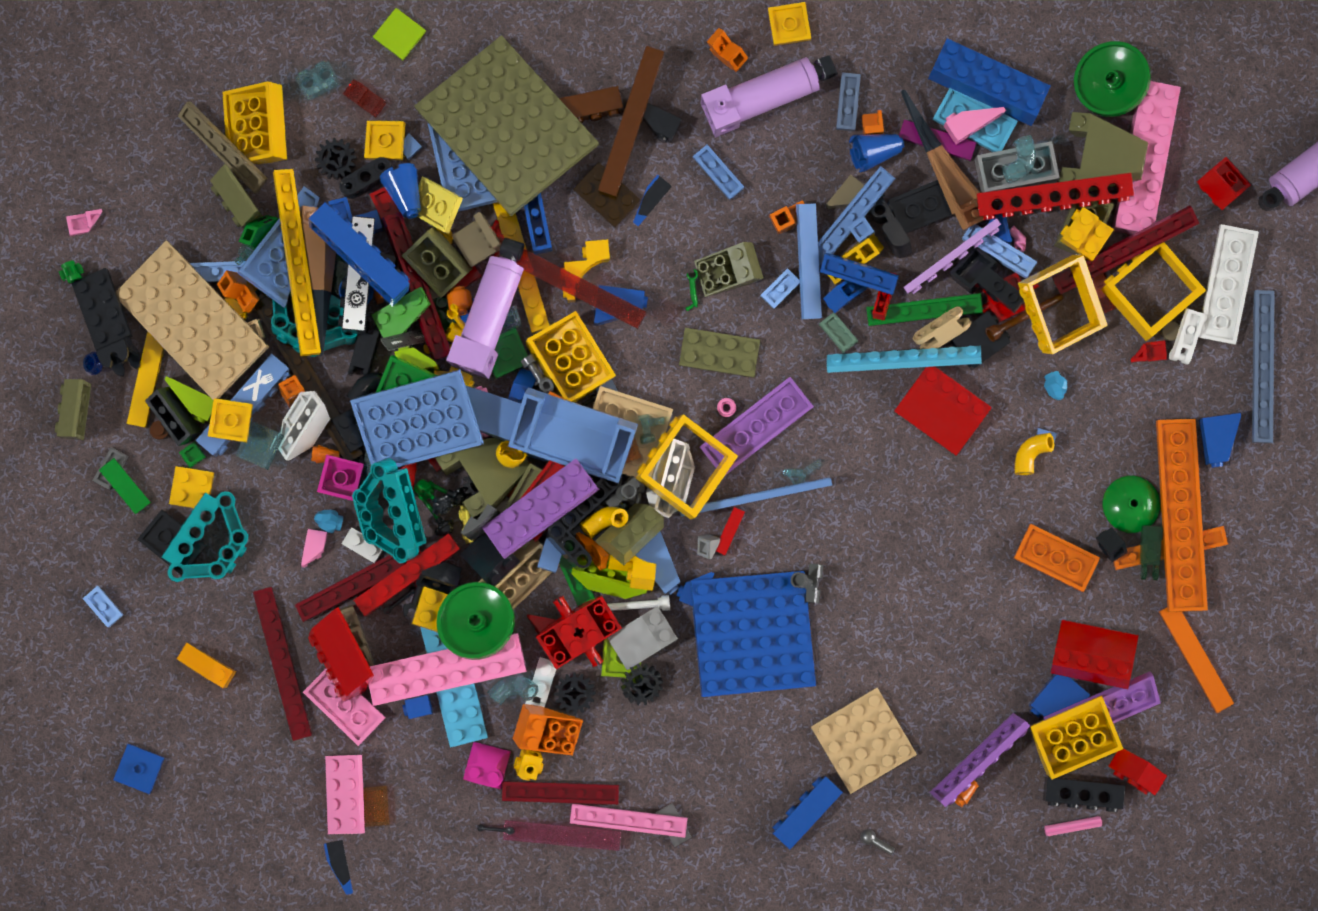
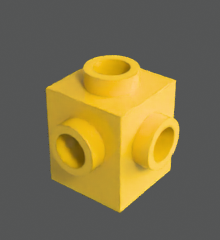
M521 749L519 757H516L514 761V768L521 779L536 780L538 774H541L543 769L541 752Z

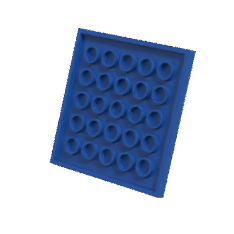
M796 572L690 581L701 697L816 686L808 602H805L806 589L796 588L791 584V577Z

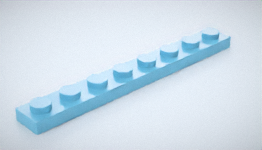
M981 346L827 355V373L982 364Z

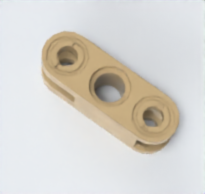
M954 307L918 330L914 334L913 340L917 345L921 344L920 349L939 348L966 331L970 327L971 321L969 318L959 320L963 310L961 307Z

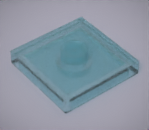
M251 421L247 443L241 442L235 456L269 470L284 435Z

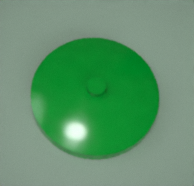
M1120 41L1105 42L1089 50L1078 63L1074 75L1075 92L1081 103L1089 111L1097 115L1106 117L1123 115L1137 107L1146 96L1151 81L1150 67L1144 55L1136 47Z
M482 582L467 583L454 589L443 600L437 614V631L443 644L456 656L468 660L485 659L499 652L509 641L515 623L513 607L504 593L495 586Z

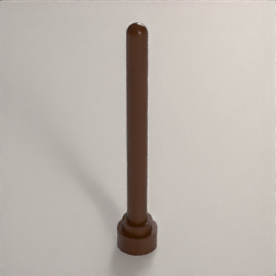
M1059 293L1040 303L1041 311L1060 302L1064 296ZM1025 311L1001 325H991L986 328V335L990 341L994 342L1001 338L1003 332L1027 320L1030 316Z

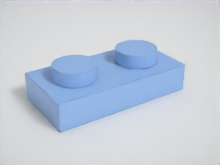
M787 268L760 296L775 309L800 284V280Z
M96 586L83 598L108 628L124 615L99 586Z

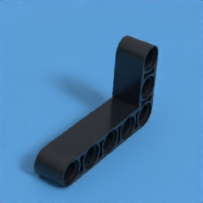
M602 478L595 485L602 493V498L598 499L591 495L582 502L588 505V511H582L578 505L546 530V537L550 543L577 571L586 570L591 564L592 558L570 531L617 490L622 482L621 478L615 486L609 485L607 479ZM565 516H572L574 523L568 524L565 521ZM552 528H557L560 531L559 537L551 534ZM564 543H571L573 550L567 551L564 548ZM584 557L587 562L586 565H580L577 562V558Z

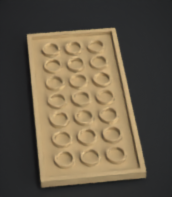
M167 240L116 291L123 306L212 400L214 398L219 399L269 348L264 340Z

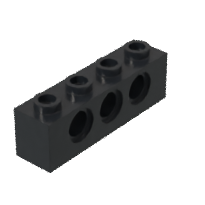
M1045 777L1043 801H1048L1050 806H1059L1060 803H1067V807L1079 808V805H1087L1086 809L1090 810L1106 807V811L1118 812V809H1123L1125 785ZM1066 787L1069 795L1063 799L1060 796V790ZM1085 789L1088 792V798L1081 800L1079 793ZM1104 791L1107 793V800L1100 802L1099 794Z

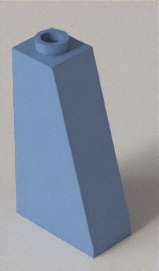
M659 532L635 556L646 562L656 564L655 582L664 594L669 592L671 595L680 588L678 586L680 579L662 534Z

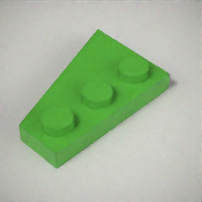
M419 287L403 296L393 307L389 304L372 314V317L382 337L385 338L406 333L411 324L431 304L423 288Z

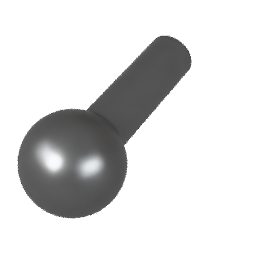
M866 829L861 833L860 838L864 844H873L890 855L894 853L895 848L878 839L874 831Z

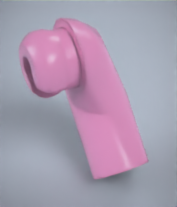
M1013 225L1009 231L1010 235L1014 238V248L1023 253L1026 249V237Z

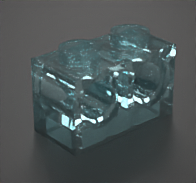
M321 61L315 65V68L309 71L303 70L295 77L307 102L341 85L329 61ZM329 72V78L322 79V73ZM312 80L313 85L311 87H304L306 81Z

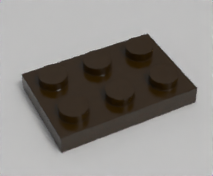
M598 162L573 191L616 228L637 206L641 199L622 182L617 197L598 191L605 171V167Z

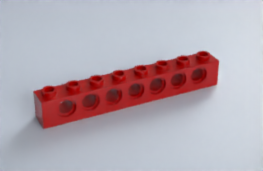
M1124 173L977 193L976 198L979 217H983L984 220L995 219V215L1000 214L1004 218L1014 216L1015 212H1022V215L1033 214V210L1041 209V212L1053 211L1052 207H1060V210L1071 209L1072 205L1079 204L1080 207L1091 206V202L1099 201V205L1109 204L1112 199H1118V202L1130 201V197L1134 196L1132 174ZM1110 184H1115L1118 188V192L1114 195L1108 192ZM1090 187L1098 189L1097 197L1089 195L1088 190ZM1072 189H1076L1079 192V198L1076 200L1069 197V191ZM1051 192L1059 193L1060 200L1058 202L1050 200ZM1034 194L1039 195L1041 198V202L1038 205H1034L1030 201L1031 196ZM1013 197L1021 199L1022 204L1020 207L1012 206L1011 199ZM996 199L1000 200L1003 204L1000 210H995L992 207V202Z

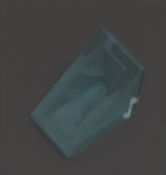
M516 306L510 307L500 334L514 328H523Z

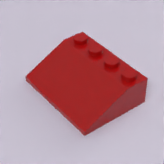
M933 366L925 367L894 412L957 456L992 407Z
M339 607L335 608L311 629L308 639L311 646H315L318 652L319 662L326 667V675L330 681H333L336 695L345 702L364 693L374 674Z
M1062 620L1051 673L1128 689L1139 635Z

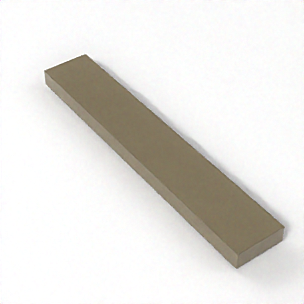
M191 101L186 102L178 117L254 193H258L268 178Z

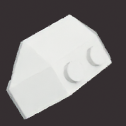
M315 391L300 392L282 421L280 442H278L277 448L286 461L313 447L330 420L324 403Z
M673 439L656 463L652 479L686 503L695 466L689 450V444ZM647 487L646 495L649 505L663 517L669 518L678 511Z

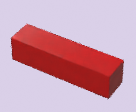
M878 291L872 313L874 319L885 321L892 297L891 294Z
M736 507L733 508L715 552L726 555L745 511Z

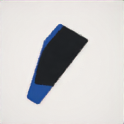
M659 175L646 188L633 221L637 226L643 222L672 187Z
M343 840L325 843L324 849L327 862L346 895L352 894L353 890Z

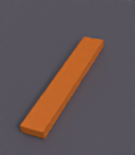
M1224 526L1203 530L1204 550L1228 545ZM1163 540L1127 548L1128 553L1113 563L1115 570L1163 560Z
M1167 607L1158 611L1215 712L1219 713L1233 705L1234 702L1182 612H1168Z

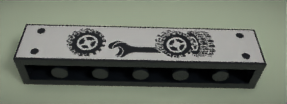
M352 216V221H350L353 224L352 228L356 232L360 231L367 238L366 242L372 246L375 218ZM344 261L343 270H347V276L342 278V289H345V297L341 296L340 308L344 309L343 316L339 315L338 327H342V333L365 335L369 284Z

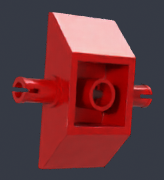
M563 595L558 597L562 605L555 599L553 604H555L560 612L561 617L549 624L536 636L555 669L560 668L582 653L586 654L592 667L598 665L594 658L601 664L603 659L595 648L596 644L622 629L602 595L584 602L572 610ZM578 627L579 629H582L581 634L574 635V633L576 632L575 628Z

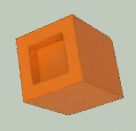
M878 110L877 113L862 115L863 134L884 133L882 110Z
M296 375L278 384L280 393L289 408L299 393L305 392Z

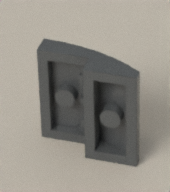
M487 504L478 520L473 517L469 518L461 534L471 541L485 533L482 527L501 513Z

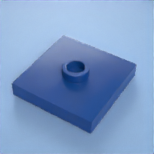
M127 744L113 780L151 794L165 757Z

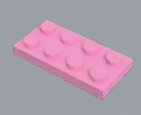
M325 669L303 693L359 746L386 717L362 694L343 702L341 697L339 698L336 695L335 685L332 680L328 679L326 675L327 669Z
M362 755L325 756L328 834L365 833Z

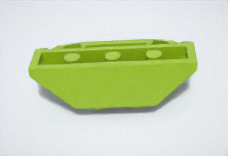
M577 558V562L580 565H586V559ZM593 561L584 571L572 569L571 574L588 590L623 599L647 593V590L630 588V580H627V571L608 569L609 561H607L606 568L599 570Z

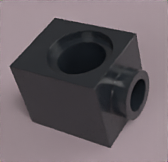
M1112 527L1101 532L1096 537L1099 548L1111 562L1128 553L1125 542Z

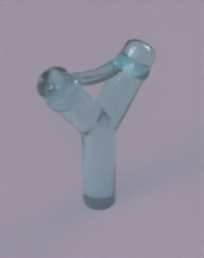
M817 459L804 469H784L783 475L789 477L793 485L795 482L791 476H798L796 484L804 483L806 476L821 467L822 464Z

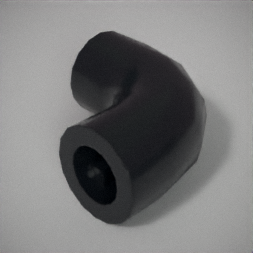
M374 372L362 376L351 387L347 397L354 399L377 391L383 373Z

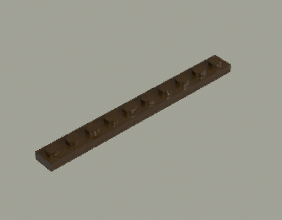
M265 293L259 295V300L254 306L305 392L315 391L324 403L330 417L325 428L343 459L354 461L363 456L364 454L360 448L352 453L349 452L331 422V419L340 415L307 357L300 356V353L295 351L292 345L282 343L272 332L273 301ZM278 322L276 324V326L278 327H284L286 325L284 322Z

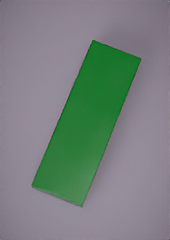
M115 458L99 469L135 515L151 503Z

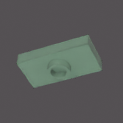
M834 312L819 323V326L842 353H845L858 343V339Z

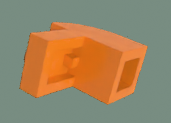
M720 28L707 40L708 45L711 47L709 50L713 55L735 72L748 59L743 49L731 42L724 30Z
M802 200V201H800V202H798V203H796V204H805V203H804L803 200ZM796 204L788 208L785 206L769 215L778 234L787 232L797 226Z
M226 270L217 283L223 296L236 299L243 312L250 313L259 300L255 292L257 287L237 272Z

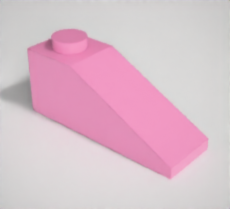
M999 107L963 111L957 115L953 113L946 118L947 121L944 124V128L957 145L1004 115L1006 109Z

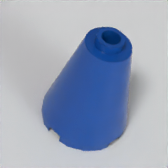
M856 134L851 136L849 144L853 143V148L849 149L854 167L856 169L860 168V173L902 152V148H904V141L897 134Z
M403 163L398 165V169L393 170V167L385 170L380 175V179L403 217L413 219L421 212L417 169L414 164Z

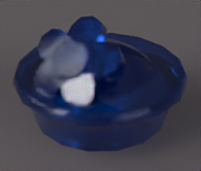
M91 352L87 354L83 359L85 371L91 375L100 373L103 365L100 363L97 353Z

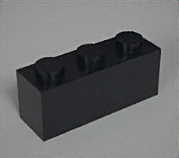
M170 386L155 390L145 400L178 446L191 443L203 432Z

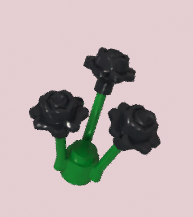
M419 480L414 486V491L418 493V498L422 500L436 519L435 522L438 524L435 531L436 535L446 536L448 533L451 534L454 530V520L444 521L439 516L441 514L446 515L451 508L464 504L463 501L466 498L464 488L461 487L455 491L446 490L432 481ZM433 488L446 495L439 498L433 495ZM430 498L433 500V508L426 499Z

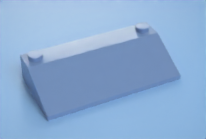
M528 387L524 393L508 447L565 466L574 459H577L587 473L619 483L638 424Z

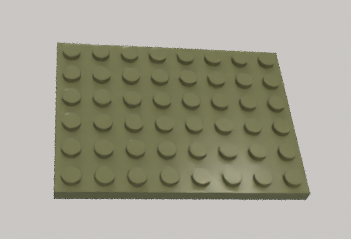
M502 35L414 105L418 113L510 216H513L599 145V142Z

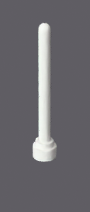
M661 595L658 600L607 603L611 611L655 608L657 606L662 611L670 610L669 595Z

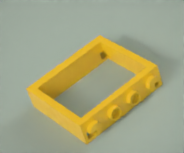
M1164 242L1145 251L1143 254L1131 258L1133 262L1129 266L1125 263L1117 270L1119 274L1116 277L1111 275L1104 281L1106 285L1101 289L1145 341L1153 337L1206 291ZM1156 250L1192 292L1150 327L1116 288L1115 284Z
M1071 255L1018 282L1019 293L1024 299L1025 309L1030 316L1032 329L1037 336L1038 346L1042 353L1054 354L1108 326L1083 255ZM1070 267L1089 323L1052 342L1032 286Z
M683 414L678 417L675 416L673 421L670 422L669 426L671 427L667 433L664 432L658 439L660 443L657 448L653 447L647 455L649 457L647 462L639 466L636 479L686 517L694 519L738 455ZM683 425L724 455V458L690 507L648 476Z

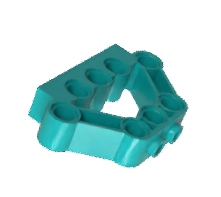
M333 295L330 297L327 323L337 326L339 316L331 317L329 314L337 312L343 316L344 308H340V299ZM272 299V332L279 341L284 344L289 343L295 351L300 353L298 337L292 335L294 332H297L296 323L293 324L289 321L287 306L284 308ZM278 322H284L286 324L284 327L276 326ZM342 327L326 330L324 351L344 344L352 345L357 342L359 334L346 335L342 333Z
M385 458L372 464L369 475L360 488L356 489L352 495L363 538L368 544H374L392 555L398 563L407 562L419 554V546L427 543L407 468L398 470L396 462L391 458ZM382 489L384 498L389 503L388 514L394 521L393 530L388 528L382 519L384 511L377 500Z
M222 492L216 498H213L209 494L204 493L161 557L170 563L167 575L171 581L180 582L187 578L203 577L221 579L227 572L230 574L236 566L234 561L238 556L240 558L247 550L244 546L248 541V534L242 528L235 508L234 495L230 492ZM222 496H227L230 499L229 506L224 507L220 504ZM219 508L229 534L228 544L219 549L218 559L212 563L182 565L181 561L192 553L194 542L203 537L204 527L214 521V512ZM203 511H208L211 515L208 522H204L200 518V514ZM192 527H197L200 530V535L197 538H193L189 534ZM236 532L243 535L241 543H236L233 540V535ZM181 543H186L189 546L187 554L179 552L178 547ZM225 548H229L232 551L230 559H225L222 556V551ZM215 564H218L222 569L219 575H214L211 572V568ZM174 567L182 569L183 574L181 577L175 578L172 575Z

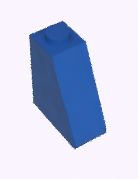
M599 285L594 325L599 326L642 313L643 308H647L648 302L645 291Z
M1241 413L1207 417L1199 420L1205 465H1211L1212 468L1222 467L1223 463L1229 461Z
M1054 674L1029 703V706L1032 708L1030 712L1038 718L1040 716L1044 718L1049 714L1087 699L1090 694L1070 677Z

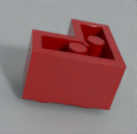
M1124 748L1117 751L1108 766L1114 770L1113 775L1121 780L1124 778L1129 779L1127 782L1145 795L1148 792L1156 795L1167 775L1151 763Z

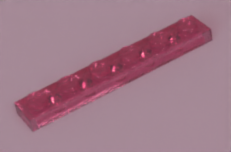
M505 820L504 828L513 827L515 832L512 835L504 832L503 840L620 850L621 831Z

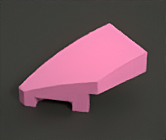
M102 209L66 216L69 235L76 236L89 233L102 214Z
M308 529L301 563L303 568L316 558L318 560L322 557L321 554L324 552L327 532Z

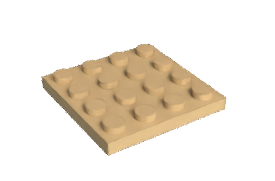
M600 386L593 409L638 424L622 472L624 475L636 478L639 466L647 462L649 459L648 453L653 447L657 448L660 443L658 439L667 431L673 409ZM655 466L653 467V469L651 470V472H650L649 475H648V476H650L651 478H652V475H653V471H654Z
M878 688L873 689L811 726L850 794L917 755Z

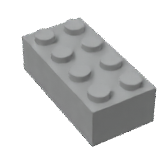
M1052 141L977 155L974 160L981 193L1056 183L1060 178Z

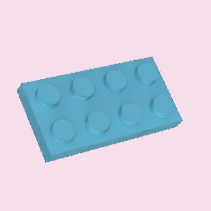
M949 88L932 120L944 126L947 121L946 118L953 113L957 115L963 111L990 109L993 107ZM1004 114L967 139L977 142V144L992 152L1002 151L1018 121Z

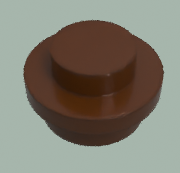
M155 421L150 426V434L157 440H162L169 434L160 421Z

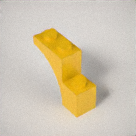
M608 239L585 241L586 247H582L583 258H587V260L564 262L565 268H561L562 279H566V286L563 287V297L567 298L568 303L576 302V290L584 274L592 267L610 261Z
M609 554L608 569L627 571V580H630V588L653 591L656 564L646 562L634 556L623 565Z

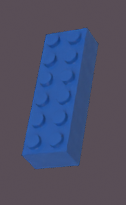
M948 38L928 78L993 108L1004 107L1006 109L1004 114L1030 126L1034 123L1050 89V85Z
M324 203L308 218L309 227L393 307L409 291V278L402 271L399 273L394 268L395 264L390 259H384L380 255L381 251L375 245L370 246L366 242V236L360 231L356 232L352 228L353 224L347 218L342 219L338 215L339 211L332 204Z

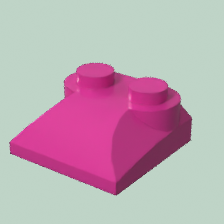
M326 455L317 492L353 501L352 495L356 489H359L364 464Z
M473 742L463 779L501 789L511 751Z

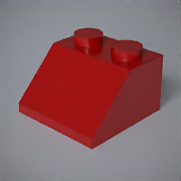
M1227 157L1197 181L1200 189L1207 193L1214 205L1221 210L1251 186Z

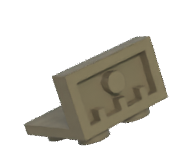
M481 212L474 215L475 221L452 235L471 267L476 266L498 252L501 247L500 240Z

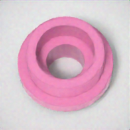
M730 398L720 400L717 405L718 413L723 417L732 416L736 411L735 402ZM725 404L730 406L729 411L723 410Z

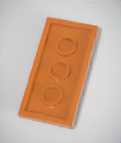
M1029 524L1013 559L1078 591L1084 592L1100 557L1033 524Z

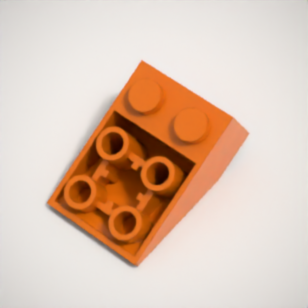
M523 704L513 740L519 749L573 756L583 719L542 706Z

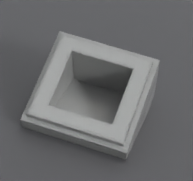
M711 534L698 536L697 555L712 559L720 543V538Z

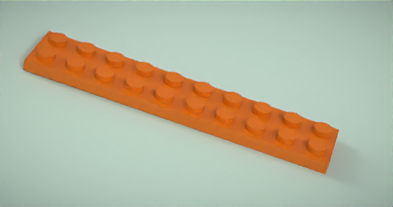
M1196 419L1157 420L1156 431L1168 612L1207 611Z

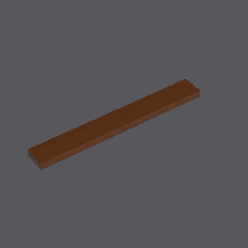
M649 46L645 48L598 189L600 192L617 197L665 53L664 51Z

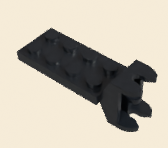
M103 268L71 283L100 363L106 368H112L114 373L120 377L124 376V363L126 361H129L130 365L138 370L141 357L137 347L130 339L133 335L109 270Z

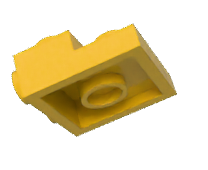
M1083 207L1081 210L1076 209L1071 217L1073 220L1071 225L1068 226L1066 224L1060 233L1062 235L1060 241L1092 262L1114 229L1099 220L1097 215Z

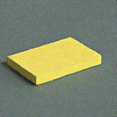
M422 176L419 183L421 212L418 213L417 217L439 230L449 233L463 198Z

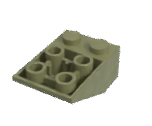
M742 242L694 261L705 297L764 279L754 245L751 242Z

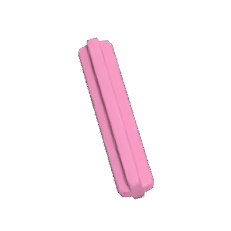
M1100 816L1047 825L1044 827L1046 836H1053L1101 827L1102 820Z

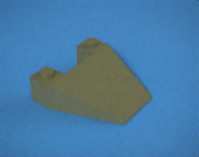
M1072 112L1069 131L1075 137H1085V146L1080 169L1062 167L1059 182L1124 173L1132 174V182L1142 180L1148 148L1147 141L1091 113ZM1110 184L1108 187H1113V186H1116V185H1115V184ZM1090 187L1088 192L1095 191L1098 189L1096 187ZM1072 189L1069 192H1077V190Z
M495 437L482 439V445L435 457L446 476L462 466L465 468L479 492L463 501L470 515L478 520L487 504L495 509L521 480L530 464L525 458L518 467H504L496 457V449L504 441Z

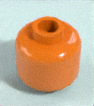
M464 286L450 289V292L447 294L450 311H452L450 305L456 304L458 306V316L468 314V310L471 309L473 304L470 290L465 289Z

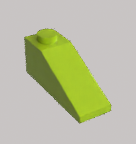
M166 376L165 381L188 411L195 415L194 419L203 424L205 421L210 422L214 400Z

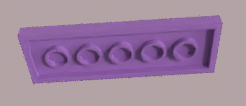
M791 377L713 436L738 455L725 476L814 407ZM707 442L699 447L713 466L717 468L724 455Z
M574 459L482 528L505 559L599 489L579 461Z
M1149 671L1131 679L1128 689L1112 687L1044 717V720L1102 695L1114 724L1161 703L1154 676Z
M1012 713L929 793L945 807L954 803L957 796L971 786L973 780L981 777L989 765L996 763L999 756L1013 746L1014 741L1027 733L1030 725L1024 719Z

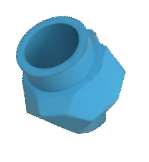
M1058 371L1051 372L1044 377L1046 380L1044 388L1053 399L1062 400L1067 391V380Z
M323 510L315 515L314 520L321 529L333 533L335 530H341L343 516L338 515V512L335 510Z

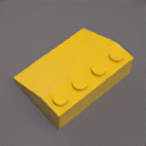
M267 81L224 91L225 136L253 164L287 160L282 85Z
M576 311L526 340L525 345L530 353L534 354L537 358V364L545 377L548 376L552 381L554 392L568 401L575 403L616 376Z
M1102 695L1030 726L1039 757L1046 774L1051 779H1055L1123 749Z

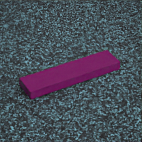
M904 119L899 137H902L904 141L923 146L914 122ZM930 128L949 155L971 161L977 142L965 139L956 145L948 133Z

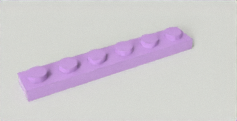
M997 218L904 286L907 293H916L922 288L920 284L926 280L928 283L937 277L936 272L940 269L945 271L953 265L951 261L958 257L960 260L968 254L967 249L971 246L976 248L984 242L982 238L989 234L991 237L1000 230L998 226L1001 223Z

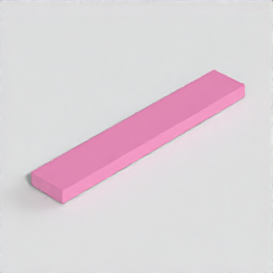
M574 803L572 804L570 816L571 824L684 838L686 837L688 820L687 817Z

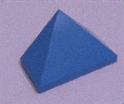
M1000 205L997 210H1000L1003 205ZM1002 214L995 215V219L997 218L1001 225L998 226L1000 230L994 236L1010 245L1012 239L1006 217L1003 218Z

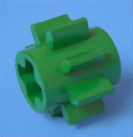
M74 260L62 264V270L58 271L63 281L67 280L68 284L82 279L80 274L84 273L81 264H76Z

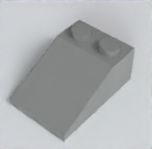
M658 606L607 637L626 670H629L630 667H634L678 639Z

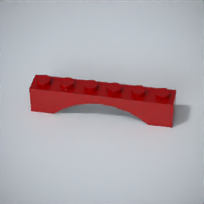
M448 533L353 601L362 614L367 617L415 582L423 570L447 561L460 552L461 549L451 534Z

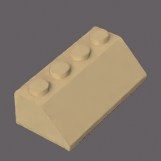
M531 540L526 550L522 547L516 550L513 554L520 562L495 585L508 598L513 609L552 573L537 568L543 545L539 541Z

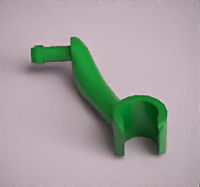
M693 269V272L696 274L694 278L689 277L687 273L693 304L685 308L686 311L698 306L695 284L698 272Z

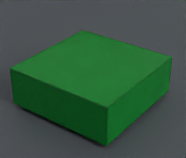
M195 441L179 452L189 468H192L206 458Z

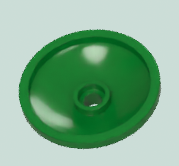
M1124 476L1113 481L1108 486L1103 496L1102 507L1106 519L1114 528L1126 533H1137L1146 530L1156 521L1160 512V498L1155 487L1146 479L1138 476ZM1132 500L1137 502L1136 507L1131 506Z

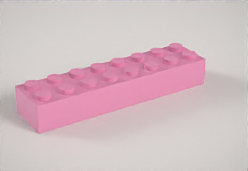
M1150 81L1146 96L1134 109L1130 133L1147 141L1148 148L1142 180L1133 182L1134 196L1130 197V201L1118 202L1117 199L1112 225L1115 232L1133 235L1154 224L1156 221L1181 87Z
M519 634L511 635L507 644L499 652L481 660L464 659L446 649L370 666L374 676L369 683L373 706L527 672Z

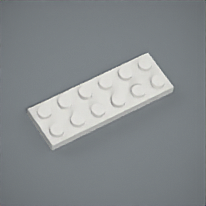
M1220 224L1202 313L1206 315L1198 338L1236 345L1258 231Z

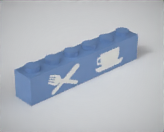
M271 353L230 401L253 404L252 415L256 411H261L265 406L264 401L268 397H273L278 391V384L291 376L289 374L291 369ZM208 426L196 441L213 456H221L228 447L226 445L230 440L208 437Z

